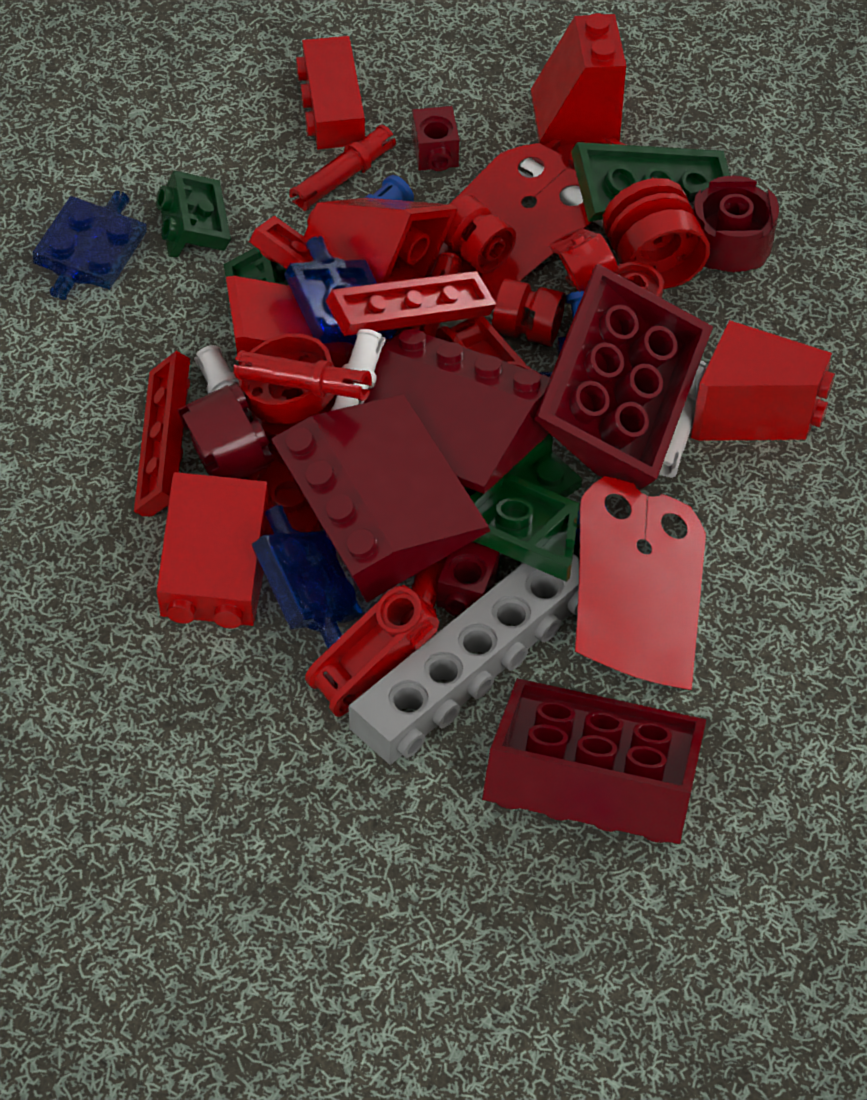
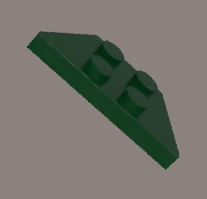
M510 473L505 474L485 494L464 487L491 530L474 540V542L565 582L570 579L578 522V502Z

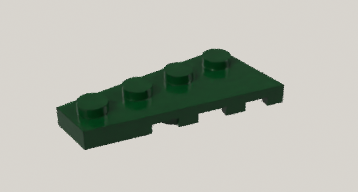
M577 142L571 151L588 222L602 220L609 202L620 191L636 182L651 178L670 179L681 186L689 201H694L699 190L701 189L702 192L708 188L710 181L719 177L730 176L724 151Z

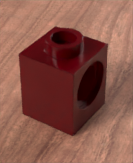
M453 106L412 109V139L418 170L444 171L448 168L459 167L460 140Z
M471 542L448 555L438 580L437 606L444 608L449 614L458 617L491 590L499 573L500 552Z

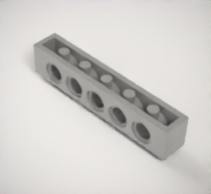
M573 554L571 576L567 582L522 563L349 705V729L389 765L393 764L402 755L405 758L413 756L422 747L425 736L437 726L445 728L450 725L459 714L461 705L471 697L474 699L483 697L490 690L494 683V678L505 668L509 671L516 669L526 658L530 647L539 640L542 643L549 641L559 630L562 620L571 613L577 615L579 558ZM506 624H513L516 626H506ZM471 652H482L484 654L476 655ZM438 680H448V681H450V682H449V683H438V682H436V681H438ZM406 708H411V709H414V710H416V711H414V712H409V713H408V712H403V711H400V710L406 709Z

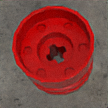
M651 178L632 184L620 191L609 202L603 214V229L617 254L619 264L642 262L654 267L663 278V289L681 286L690 281L703 269L710 256V243L695 217V212L689 204L685 192L678 183L670 179Z
M284 334L273 337L259 344L250 352L315 364L319 360L333 362L329 349L319 339L306 334ZM242 362L241 366L252 367L249 365H245V362ZM239 380L240 388L248 402V408L251 410L253 421L256 419L259 421L269 441L268 448L276 452L278 451L271 438L312 415L331 411L337 395L334 394L324 398L315 396L310 390L250 380Z

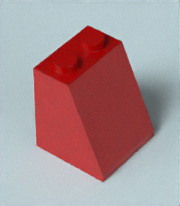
M595 13L574 16L533 84L531 97L540 144L545 146L553 139H561V145H576L577 142L603 143V137H613L620 141L626 61L615 14Z
M377 198L317 202L316 207L309 214L307 220L308 227L304 238L320 253L369 285L429 277L458 208L451 204Z
M235 275L226 277L237 354L241 350L251 352L253 348L273 337L284 334H306L319 339L329 349L335 367L342 368L344 364H348L353 350L352 340L343 341V337L348 336L343 335L326 303L329 293Z
M729 320L699 384L691 438L698 441L806 440L812 425L821 427L828 408V402L823 401L822 398H828L835 378V373L828 371L832 353Z
M174 472L157 585L160 616L168 617L170 620L182 624L190 623L193 620L215 622L217 625L229 629L237 628L240 625L254 626L272 536L267 481Z

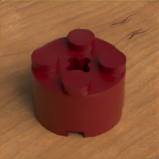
M744 176L719 177L710 181L709 187L702 192L701 189L695 196L693 210L710 243V256L704 267L727 272H742L760 268L765 264L772 251L779 215V203L773 192L769 189L767 193L756 187L757 181Z
M237 382L230 386L226 385L177 409L185 430L190 429L192 445L209 476L244 479L267 468L268 464L274 461L267 446L269 445L267 436L257 419L252 420L247 409L249 407L248 402Z

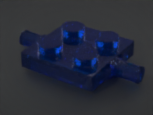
M115 191L104 207L73 196L69 197L33 251L34 264L52 270L59 276L50 288V294L53 297L57 298L59 295V299L65 300L75 283L93 284L111 289L147 232L146 223L121 214L130 201L127 194L122 192L120 196V191Z
M317 236L312 237L306 242V247L313 261L290 263L284 276L314 338L319 339L322 343L348 342L355 345L357 334L343 335L326 303V299L332 289L377 284L366 260L334 258L330 255L323 237L319 236L318 239ZM398 329L377 332L382 337H385V339H392Z
M274 506L265 511V517H267L274 534L263 535L251 545L290 629L309 628L320 632L329 649L342 636L337 624L349 622L363 614L356 599L354 587L347 580L336 557V550L327 538L325 531H296L292 529L283 506Z

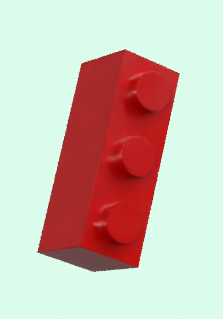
M350 36L302 40L303 56L296 57L298 81H306V84H300L303 109L310 108L311 110L305 112L307 136H315L317 150L345 147L351 141H360L365 137V116Z

